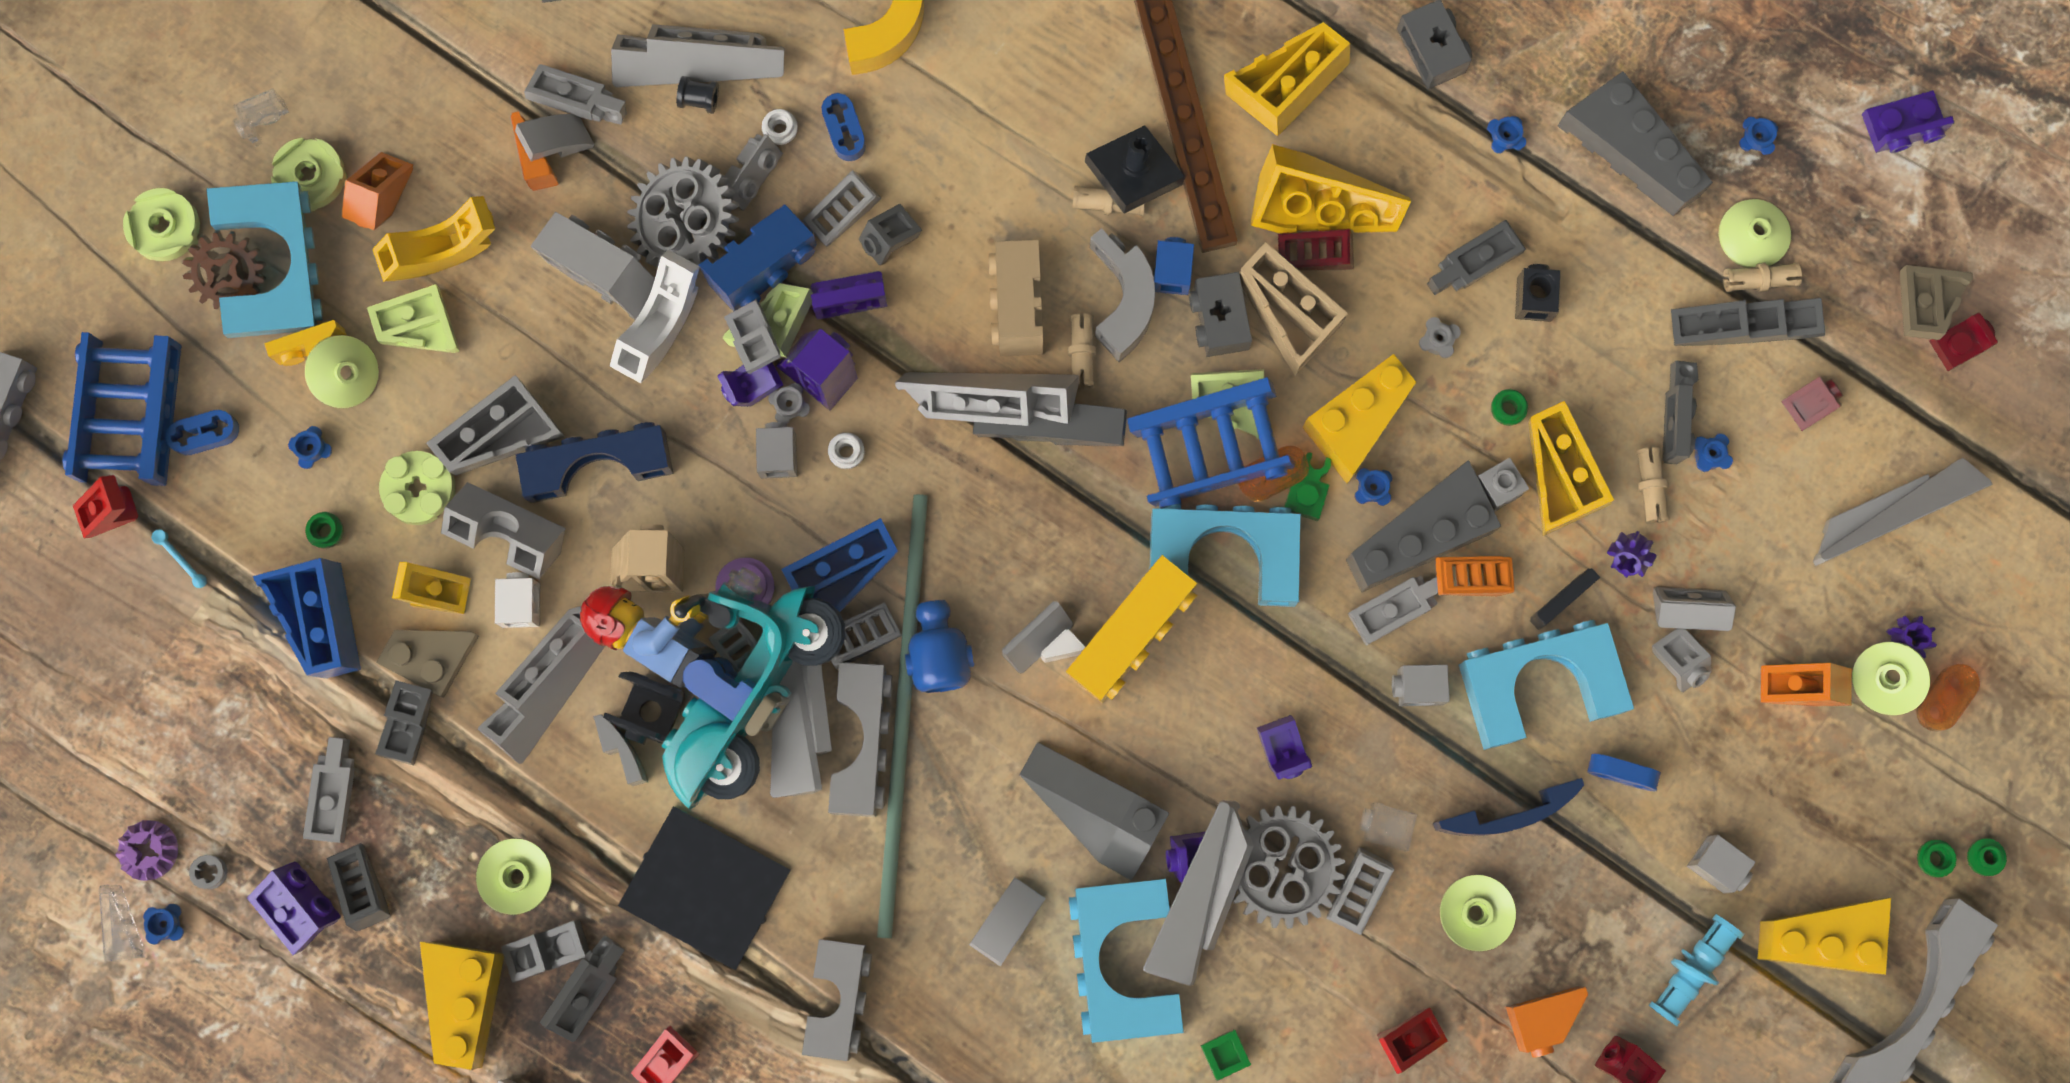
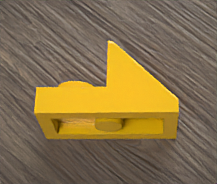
M331 320L264 344L269 358L279 365L293 366L303 362L304 357H308L311 350L320 341L331 336L346 335V332L339 323Z
M399 562L392 599L409 602L410 606L464 614L471 578L409 562Z

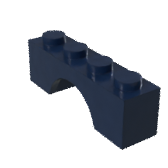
M653 422L634 425L632 431L619 433V430L616 429L601 431L597 433V438L583 440L582 437L566 438L561 441L562 445L548 448L546 444L532 445L525 449L526 452L515 454L522 495L530 503L567 496L569 484L574 475L582 467L595 461L609 460L620 463L629 469L637 481L674 474L666 432L661 425L655 426Z

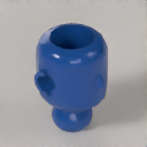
M945 600L927 601L918 604L915 613L917 620L921 623L922 631L914 634L908 644L909 653L905 654L908 676L912 675L914 686L919 691L925 693L950 691L966 686L971 678V667H974L972 646L967 644L966 636L961 630L949 628L948 619L951 614L949 604Z

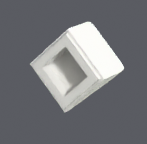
M1065 629L1041 652V659L1046 663L1078 656L1085 646L1069 629Z

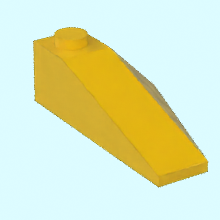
M1272 144L1259 175L1250 223L1251 226L1280 234L1297 233V231L1352 229L1354 233L1397 232L1411 203V199L1306 153Z

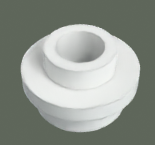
M773 110L762 121L763 134L768 135L776 145L789 143L797 134V121L793 114L787 110ZM777 124L786 125V130L782 133H777L774 131V127Z
M838 434L829 443V458L838 468L852 469L858 466L864 458V445L855 434ZM844 446L853 448V454L850 457H842L840 455V450Z

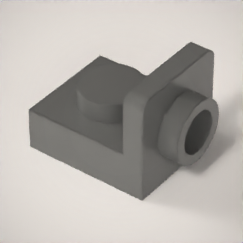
M898 204L868 220L859 237V241L864 251L869 256H872L878 265H882L887 262L891 252L917 239L922 229L904 207Z

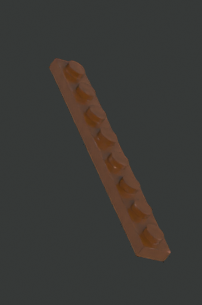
M1134 0L1179 170L1185 176L1183 185L1201 252L1206 253L1235 246L1238 242L1173 1Z

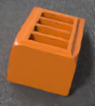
M519 111L513 112L510 116L524 180L533 191L557 186L559 184L557 182L558 179L546 157L530 161L515 132L517 124L525 122V119L520 115Z
M1511 557L1435 558L1438 595L1498 597L1511 594L1515 590ZM1452 567H1456L1457 586H1454ZM1467 567L1469 570L1470 586H1468ZM1481 568H1483L1484 585L1482 583Z

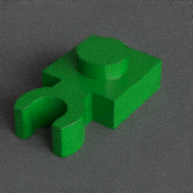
M1308 452L1302 462L1305 476L1294 474L1284 507L1290 508L1292 514H1300L1302 517L1318 521L1330 486L1320 482V479L1328 473L1331 467V459L1326 458L1321 469H1314L1310 464L1313 453Z

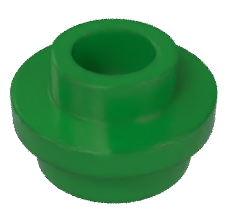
M1506 389L1499 392L1493 398L1491 412L1499 423L1513 426L1520 423L1526 417L1528 403L1520 392ZM1511 403L1515 408V412L1513 414L1506 413L1503 410V404Z
M319 512L313 515L308 520L305 528L308 541L322 549L335 546L341 540L344 531L341 520L330 512ZM325 525H330V534L322 537L320 534L321 528Z
M1985 838L1971 844L1967 852V861L1975 873L1981 876H1994L2004 869L2007 856L1999 842ZM1987 850L1993 855L1991 864H1987L1983 857Z
M1930 840L1922 844L1918 850V865L1928 876L1936 878L1947 876L1956 866V853L1951 845L1945 841ZM1933 852L1938 853L1940 856V863L1937 866L1930 860Z

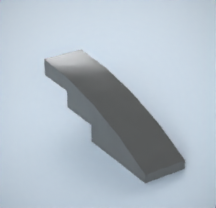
M1821 298L1784 302V299L1747 304L1746 300L1671 309L1675 346L1745 344L1825 336Z
M1074 404L1071 421L1068 424L1033 416V422L1029 426L974 422L973 434L977 437L1013 438L1016 441L1052 442L1055 445L1124 446L1127 410Z

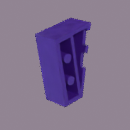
M822 329L803 334L789 350L787 356L783 357L776 365L779 370L799 384L802 389L829 411L858 379L854 367L856 364L852 360L853 354L848 350L850 345L837 333L833 332L831 335H828Z

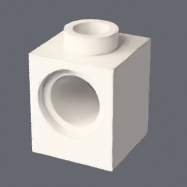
M523 572L507 573V579H495V624L502 628L540 627V583L533 578H529V575Z

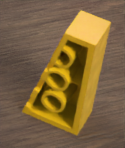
M1161 555L1070 665L1066 673L1100 702L1103 703L1107 697L1113 700L1126 684L1122 679L1131 668L1137 671L1150 655L1146 649L1156 638L1160 642L1174 626L1169 620L1179 609L1184 613L1198 595L1193 592L1197 587V583Z

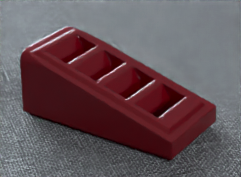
M1350 229L1278 234V253L1297 270L1354 269L1353 234ZM1290 243H1297V260H1291ZM1305 243H1311L1312 259L1305 260ZM1320 243H1326V258L1320 259ZM1335 243H1341V257L1335 258Z

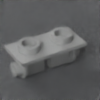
M756 134L754 139L749 138L748 143L736 159L744 166L740 169L732 165L725 175L729 179L727 185L736 191L731 199L739 203V208L743 211L756 196L758 189L771 170L775 168L783 154L766 134L763 137Z

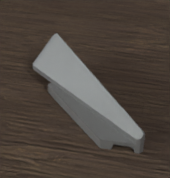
M652 24L647 39L617 34L611 48L612 84L615 87L678 84L682 76L689 77L690 81L693 82L782 77L784 74L785 48L782 46H767L766 37L759 33Z
M908 372L895 382V386L899 391L905 389L919 404L917 409L926 418L1029 426L1033 422V416L1068 424L1071 421L1079 384V375Z
M1961 458L1931 479L1927 474L1827 520L1822 532L1824 537L1813 563L1815 566L1822 564L1993 484L1983 473L1967 460Z
M581 606L569 609L495 694L505 704L478 727V730L519 764L525 761L605 647V645L601 646L595 643L584 632L580 621Z
M793 661L779 684L789 688L791 694L787 698L790 701L772 728L770 795L773 798L813 794L822 790L817 756L832 751L821 665L804 666Z
M1222 800L1219 802L1143 967L1145 972L1192 986L1196 980L1202 948L1214 950L1254 847L1250 833L1244 831L1238 814L1240 805L1238 802L1232 800Z

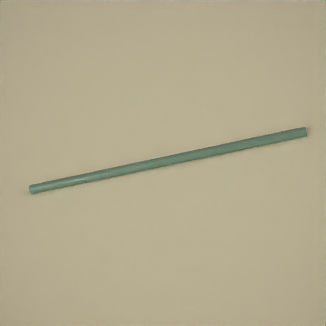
M920 494L913 495L877 938L892 939L913 686L912 675L908 676L905 654L909 653L908 644L911 637L917 633L918 620L915 612L920 601L928 496Z

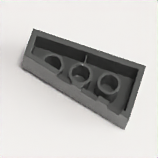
M1623 71L1566 111L1558 124V127L1568 134L1570 132L1582 141L1581 145L1592 154L1595 151L1611 164L1610 168L1619 175L1623 173L1636 183V188L1672 216L1698 199L1713 183Z
M1470 461L1465 462L1349 555L1346 562L1361 593L1435 560V558L1447 555L1487 537L1501 527Z

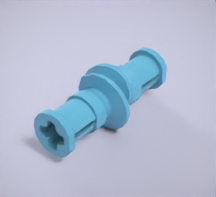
M1717 914L1712 918L1715 921L1703 939L1696 943L1693 952L1690 954L1684 949L1681 950L1686 958V962L1675 958L1672 959L1671 963L1679 970L1678 973L1674 974L1668 981L1669 985L1656 1003L1651 1001L1648 1005L1675 1026L1679 1025L1680 1021L1677 1019L1691 1000H1695L1705 982L1716 986L1719 984V981L1712 973L1713 970L1725 959L1724 955L1737 938L1742 939L1744 933Z

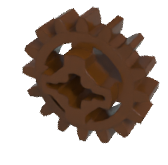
M217 230L212 235V241L204 234L198 239L201 247L192 244L188 248V251L194 257H186L183 260L182 264L191 268L190 271L183 275V279L193 280L194 284L189 288V292L193 293L199 290L202 293L199 300L200 303L203 304L208 299H212L213 308L218 310L220 307L219 298L244 296L248 295L247 293L256 295L261 291L255 283H263L266 280V276L258 273V270L264 268L266 263L265 261H256L255 256L260 252V249L254 248L249 250L247 248L250 240L248 237L238 242L236 241L235 231H231L226 238H223L220 230ZM217 247L231 249L228 253L218 254L214 250L210 251ZM242 258L247 263L249 274L243 271ZM232 259L233 261L229 265V274L217 282L221 266ZM200 267L206 271L207 283L202 277ZM225 287L239 290L233 293L218 292L220 288Z

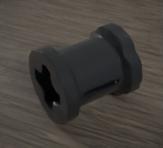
M682 76L677 89V107L685 108L687 105L704 108L707 113L714 114L719 97V83L714 81L710 84L690 81L689 77Z

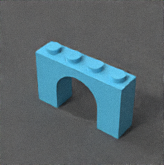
M298 181L206 188L210 224L215 231L243 228L269 229L286 240L291 253L289 272L283 282L273 290L263 294L219 298L223 334L227 338L299 332L316 326L317 321L323 320L321 300L314 299L313 285H319L317 264L310 263L308 249H315L312 227H306L304 213H311L308 191H302Z
M1180 504L1160 509L1159 505V509H1152L1149 570L1160 556L1163 555L1188 575L1189 553L1196 542L1212 533L1228 532L1246 540L1257 555L1259 563L1258 605L1295 607L1299 602L1300 514H1292L1291 509L1285 507L1270 508L1269 513L1255 512V508L1251 506H1235L1233 511H1218V506L1197 505L1196 510H1182Z
M1590 620L1573 625L1574 632L1561 635L1560 630L1556 629L1539 634V641L1525 644L1524 638L1502 644L1503 651L1490 654L1488 648H1483L1467 653L1468 660L1460 663L1459 668L1483 750L1527 738L1516 704L1514 686L1520 670L1525 664L1533 660L1548 659L1558 662L1574 675L1578 682L1590 722L1634 709L1608 623L1596 626L1595 620Z
M1166 879L1075 889L1076 897H1069L1071 920L1078 919L1080 935H1073L1075 958H1082L1084 973L1077 974L1079 997L1086 996L1088 1011L1081 1012L1083 1035L1091 1034V1042L1095 1043L1184 1033L1178 993L1135 998L1127 997L1117 993L1106 983L1099 967L1101 945L1114 928L1126 922L1167 917L1170 910Z

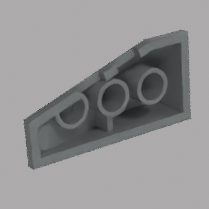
M1038 742L1019 774L1099 863L1132 881L1167 819L1169 812Z

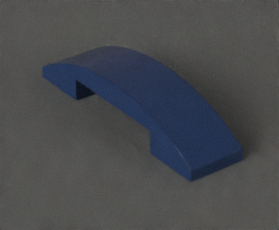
M1580 778L1540 790L1539 794L1543 806L1479 825L1476 812L1471 811L1435 822L1433 826L1435 831L1458 836H1488L1521 829L1557 812L1578 794L1584 786V782Z

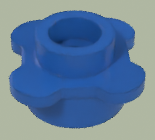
M1504 117L1500 120L1493 119L1489 122L1487 130L1492 134L1493 143L1491 148L1494 152L1500 154L1506 149L1522 150L1525 147L1526 139L1523 137L1522 120L1519 117ZM1504 132H1508L1510 137H1505Z
M1748 117L1743 122V128L1745 129L1744 137L1739 141L1740 147L1744 151L1753 149L1761 151L1763 155L1771 154L1775 150L1773 141L1778 132L1777 124L1765 118L1756 119ZM1757 133H1760L1762 135L1761 139H1758L1756 137Z
M311 426L307 431L298 433L288 443L289 449L299 458V466L304 469L312 468L314 462L321 458H328L332 454V447L324 442L321 437L322 430L316 426ZM312 444L313 449L311 451H308V445Z
M1717 434L1714 438L1708 439L1700 436L1695 439V460L1697 462L1696 466L1700 471L1708 472L1717 467L1728 469L1732 465L1733 458L1728 454L1727 445L1729 444V439L1726 435ZM1710 450H1714L1716 455L1711 456Z
M1367 468L1360 469L1356 474V479L1359 481L1358 491L1355 493L1356 501L1360 504L1377 502L1380 506L1387 505L1391 500V495L1388 493L1392 481L1391 473L1387 470L1369 471ZM1375 484L1377 486V489L1372 490L1370 488V485Z
M169 904L163 909L150 907L144 912V930L147 942L156 945L161 940L171 939L172 941H178L183 937L184 929L180 926L179 920L182 910L179 905ZM163 920L167 922V925L164 928L161 927V922Z

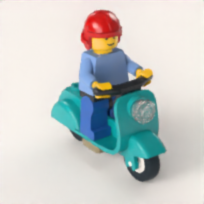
M742 567L739 572L731 570L729 573L730 580L728 583L723 582L718 591H710L709 594H696L690 598V595H686L675 600L670 607L671 616H665L663 620L656 617L644 618L643 608L631 601L632 594L625 588L603 586L592 591L583 602L580 621L584 632L595 643L601 646L605 645L616 651L617 649H623L625 654L680 688L686 687L690 692L699 697V699L694 697L687 704L682 713L685 720L678 730L673 729L668 734L662 744V747L666 749L662 758L669 785L678 799L689 810L695 808L702 798L707 795L716 799H734L747 793L755 784L760 772V758L755 746L746 736L747 734L750 736L757 735L760 730L770 731L790 701L787 697L790 696L791 692L789 688L779 684L792 665V662L795 661L804 666H817L832 660L841 650L845 640L844 620L841 613L831 603L819 598H813L815 586L794 589L782 595L771 606L754 599L756 594L760 595L763 591V588L759 585L761 578L752 571ZM740 617L762 626L763 632L739 673L734 671L732 664L727 659L715 657L717 651L694 638L704 627L702 622L705 619H709V622L717 628L726 627L727 629H732L738 624Z

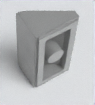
M1666 587L1653 588L1656 621L1659 627L1729 631L1732 629L1736 606L1726 591Z
M1053 601L1002 648V656L1018 673H1024L1041 657V652L1065 629L1070 630L1073 623L1057 601Z

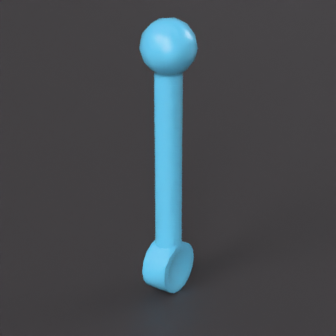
M155 530L151 536L152 541L162 545L191 576L192 583L196 588L205 587L207 584L206 576L198 574L168 541L169 537L165 531Z

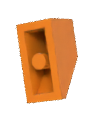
M380 152L345 180L342 218L352 221L362 228L372 230L378 228L392 216L413 171V164Z
M1833 663L1761 666V702L1802 706H1852V668Z
M1576 986L1506 1006L1519 1051L1531 1052L1533 1058L1555 1052L1553 1045L1565 1041L1588 996L1586 987Z

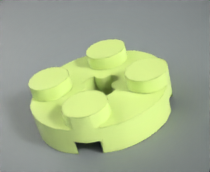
M304 138L291 140L283 145L273 158L272 165L274 168L271 183L298 181L302 191H308L311 211L331 203L339 195L342 187L345 186V180L348 179L341 156L330 144L321 139L305 140ZM307 166L309 169L316 167L313 179L310 181L308 179L305 181L300 180L304 176L301 171L304 167Z
M156 188L143 192L134 200L136 204L132 206L130 212L127 210L125 213L123 231L126 240L147 259L170 261L189 252L188 248L192 244H198L197 236L200 230V220L197 210L185 197L170 189ZM161 217L170 222L169 227L164 232L154 230V226L159 224V218Z
M424 451L406 452L398 457L389 459L379 482V494L386 511L404 523L411 525H424L438 519L437 516L443 513L445 506L455 496L456 490L453 474L446 469L437 457ZM416 479H419L422 484H426V490L420 491L419 497H413V492L408 490L409 485L413 484Z

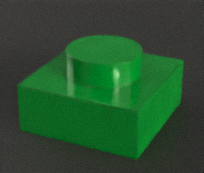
M1235 1029L1200 1045L1216 1081L1251 1065Z

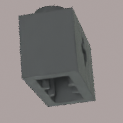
M1436 0L1401 16L1397 31L1427 90L1466 73L1472 61L1471 48L1465 39L1460 38L1456 30L1454 14L1449 8L1445 9L1441 0Z
M1239 272L1196 279L1194 291H1189V301L1192 313L1198 312L1200 325L1195 326L1198 347H1205L1206 357L1248 351L1252 338ZM1219 309L1220 314L1225 315L1224 321L1219 322L1218 317L1213 315L1214 310Z

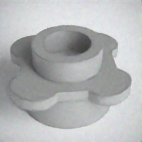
M1436 317L1428 319L1426 322L1427 331L1424 337L1419 340L1420 348L1423 351L1440 355L1442 358H1449L1454 353L1452 347L1454 341L1461 333L1459 327L1455 324L1449 326L1441 323ZM1437 335H1442L1443 340H1437Z
M792 383L789 387H783L769 394V403L774 405L777 412L775 415L777 422L787 424L792 418L797 416L806 417L809 414L810 407L803 400V389L799 384ZM787 401H792L791 407L786 406Z

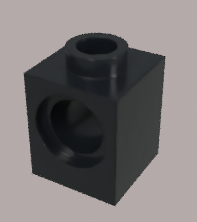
M1532 264L1528 268H1523L1517 277L1515 319L1551 322L1559 313L1560 270H1550V267L1544 264ZM1530 286H1540L1545 292V298L1535 297L1530 291Z

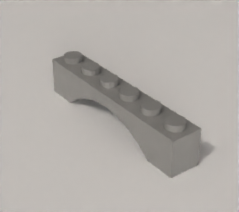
M1944 899L1925 930L1927 942L1926 974L1921 992L1912 1011L1902 1024L1883 1041L1864 1051L1846 1056L1830 1083H1900L1901 1081H1906L1915 1069L1916 1064L1913 1061L1919 1051L1926 1049L1933 1041L1936 1033L1933 1029L1939 1019L1946 1017L1955 1005L1953 997L1960 986L1966 985L1974 975L1975 968L1973 965L1980 954L1983 955L1992 946L1995 939L1992 934L1998 925L1960 899Z

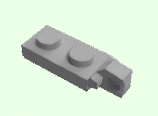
M542 64L538 65L524 91L525 98L591 121L593 119L600 122L603 118L608 122L622 124L627 115L625 101L614 98L612 96L613 93L605 90V85Z
M1421 575L1415 579L1412 577L1349 612L1348 616L1365 645L1367 646L1429 612L1432 607L1436 606L1438 603L1434 596L1438 594L1437 577L1426 583Z
M329 737L326 756L319 755L317 764H313L303 839L344 843L355 771V768H353L354 759L348 758L349 739Z

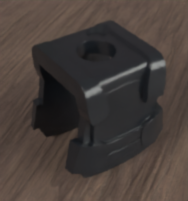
M621 672L618 677L632 683V690L620 718L605 712L603 718L617 727L626 730L625 738L645 745L647 738L663 744L673 729L683 705L685 693L680 689L661 684L636 672ZM650 701L657 702L661 708L660 717L654 722L644 721L640 713L642 706Z

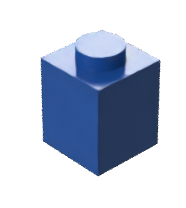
M1168 237L1165 241L1158 240L1154 270L1155 292L1178 295L1189 294L1194 244L1186 243L1185 239L1179 237Z

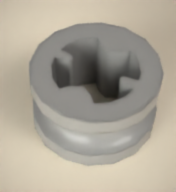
M204 855L193 861L190 866L189 876L195 886L211 890L218 888L224 883L228 871L222 859L216 856ZM205 863L209 866L217 867L218 872L217 874H212L215 876V879L211 882L209 879L200 878V871H205V869L201 868Z

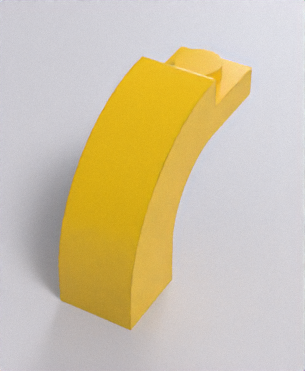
M893 0L889 10L879 20L868 25L843 29L852 75L881 69L893 63L909 49L921 28L924 15V0Z
M484 196L470 197L453 216L437 225L416 231L387 233L373 248L383 282L406 280L434 274L475 257L491 245L489 235L495 230L493 215L488 209Z

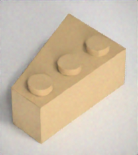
M1039 240L996 241V253L989 254V275H996L997 288H990L991 310H998V323H991L992 345H999L1000 356L1043 354Z
M1266 242L1241 268L1239 276L1244 292L1294 376H1296L1342 326L1348 313Z
M642 524L640 530H629L612 547L610 586L625 588L631 592H683L685 549L668 530H664L663 525Z

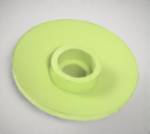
M1749 199L1736 203L1724 214L1719 225V241L1723 251L1733 262L1745 268L1755 267L1758 263H1766L1768 266H1772L1785 255L1791 242V229L1786 216L1775 205L1764 200ZM1754 225H1759L1764 230V235L1756 234L1753 229Z
M336 335L320 341L311 350L306 360L305 379L310 391L319 401L331 407L349 408L362 403L372 394L378 381L379 369L374 353L364 342L351 336ZM347 365L351 369V376L348 379H343L340 371L342 367Z
M1887 641L1874 644L1860 654L1853 667L1852 682L1856 694L1867 707L1885 715H1901L1914 710L1924 701L1930 689L1931 676L1926 661L1916 650L1903 643ZM1888 670H1896L1900 674V680L1897 682L1891 681L1887 676Z
M507 839L493 845L482 856L476 872L477 888L484 902L492 909L510 915L526 913L537 907L547 896L552 883V868L547 855L536 844L523 839ZM515 870H520L523 873V880L519 884H514L511 880V875Z
M1470 875L1455 881L1446 890L1440 904V920L1448 937L1460 947L1471 951H1487L1498 947L1510 936L1515 925L1516 908L1511 894L1500 882L1484 875ZM1472 906L1479 907L1482 912L1480 919L1477 921L1469 916V910Z

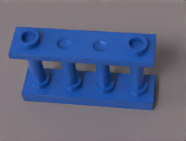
M82 332L81 342L76 346L75 359L78 367L68 450H65L63 454L65 475L78 482H87L88 469L137 471L139 474L138 478L150 485L166 486L170 447L166 442L165 434L168 427L174 421L182 345L169 336L154 335L153 346L149 350L102 348L103 341L89 332ZM101 362L148 364L151 368L149 382H146L145 385L98 383ZM96 399L145 400L147 403L145 417L141 421L94 419ZM92 434L141 435L143 439L141 453L137 456L90 454Z
M1268 377L1127 418L1130 433L1137 438L1142 437L1144 441L1147 440L1160 491L1147 495L1148 503L1155 507L1160 505V509L1172 505H1182V499L1265 476L1266 480L1281 478L1288 474L1287 469L1296 467L1294 460L1289 455L1279 457L1266 408L1269 404L1268 400L1276 398L1277 395L1274 384ZM1247 406L1248 410H1252L1265 462L1248 467L1243 465L1231 416L1234 414L1233 410ZM1212 416V420H1216L1230 472L1209 478L1196 426L1199 425L1198 420ZM1177 427V430L1182 431L1195 481L1175 488L1161 436L1164 435L1163 430Z

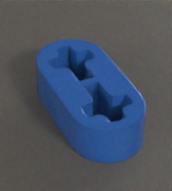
M834 93L827 96L821 108L834 150L842 160L855 161L864 154L866 145L853 103L845 94ZM838 104L841 109H845L843 110L845 122L840 124L836 115L831 114L833 106ZM849 131L852 141H856L854 143L855 149L848 150L846 146H842L844 144L843 132Z
M213 410L172 423L165 434L166 442L172 450L185 456L193 455L232 443L239 434V424L229 413L222 410ZM219 420L228 424L227 427L223 428L222 435L214 431L207 432V430L217 428ZM184 430L190 434L198 433V435L187 439V445L177 441V439L183 437L182 431Z
M1591 754L1587 773L1593 776L1647 791H1657L1661 772L1655 769L1601 754Z

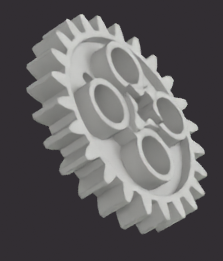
M684 157L683 162H680L675 158H671L670 168L659 163V174L657 176L649 171L647 172V177L650 181L648 185L643 183L637 184L642 194L641 196H631V200L637 203V208L627 211L628 214L635 217V221L628 224L627 228L637 232L630 239L632 243L639 245L637 253L646 257V262L655 267L657 266V268L661 256L668 249L698 266L707 257L718 260L719 255L716 249L718 247L725 248L727 245L724 241L725 236H735L736 234L733 230L729 229V224L739 221V218L731 214L732 210L739 207V203L729 199L736 193L735 189L727 185L729 179L719 174V169L711 164L708 166V163L701 159H697L695 162L689 157ZM695 186L694 193L689 197V192ZM665 203L663 211L659 214L661 206ZM707 217V223L701 229V223ZM677 234L675 243L671 245L672 238Z
M1275 806L1273 817H1270L1265 809H1261L1259 811L1260 822H1257L1251 816L1246 818L1249 829H1244V831L1250 833L1254 847L1237 888L1239 894L1234 898L1233 903L1236 904L1245 900L1247 905L1243 914L1248 915L1254 910L1258 911L1256 922L1259 924L1269 916L1271 928H1277L1280 918L1284 919L1287 929L1293 928L1294 917H1297L1303 926L1307 925V913L1310 912L1316 918L1322 917L1318 906L1321 904L1331 908L1333 905L1327 898L1328 893L1338 895L1341 892L1332 884L1334 880L1345 879L1343 874L1335 872V866L1344 864L1345 860L1334 858L1333 854L1342 846L1341 844H1329L1328 840L1333 836V830L1322 834L1320 828L1324 820L1320 819L1313 824L1309 823L1310 811H1306L1300 818H1297L1295 806L1290 807L1287 816H1283L1280 806ZM1271 831L1279 833L1284 842L1282 849L1276 853L1269 851L1264 844L1266 834ZM1297 836L1299 842L1288 861V866L1292 868V873L1282 875L1275 896L1269 898L1268 892L1279 872V868L1274 866L1275 861H1282L1286 857L1292 838ZM1304 847L1312 848L1317 854V864L1311 869L1305 868L1299 862V853ZM1254 866H1262L1268 872V881L1263 887H1256L1249 880V871ZM1290 881L1298 883L1302 888V898L1297 903H1290L1284 897V887Z

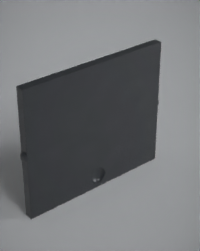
M673 806L650 849L644 853L643 861L618 906L736 971L761 924L766 922V915L791 870Z

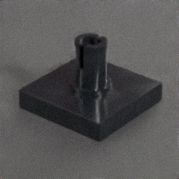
M1146 125L1086 153L1085 157L1087 166L1124 214L1182 186L1185 179L1183 173Z

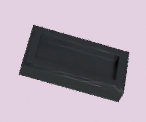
M1588 568L1531 616L1530 622L1537 630L1543 628L1599 580L1600 576L1592 568Z

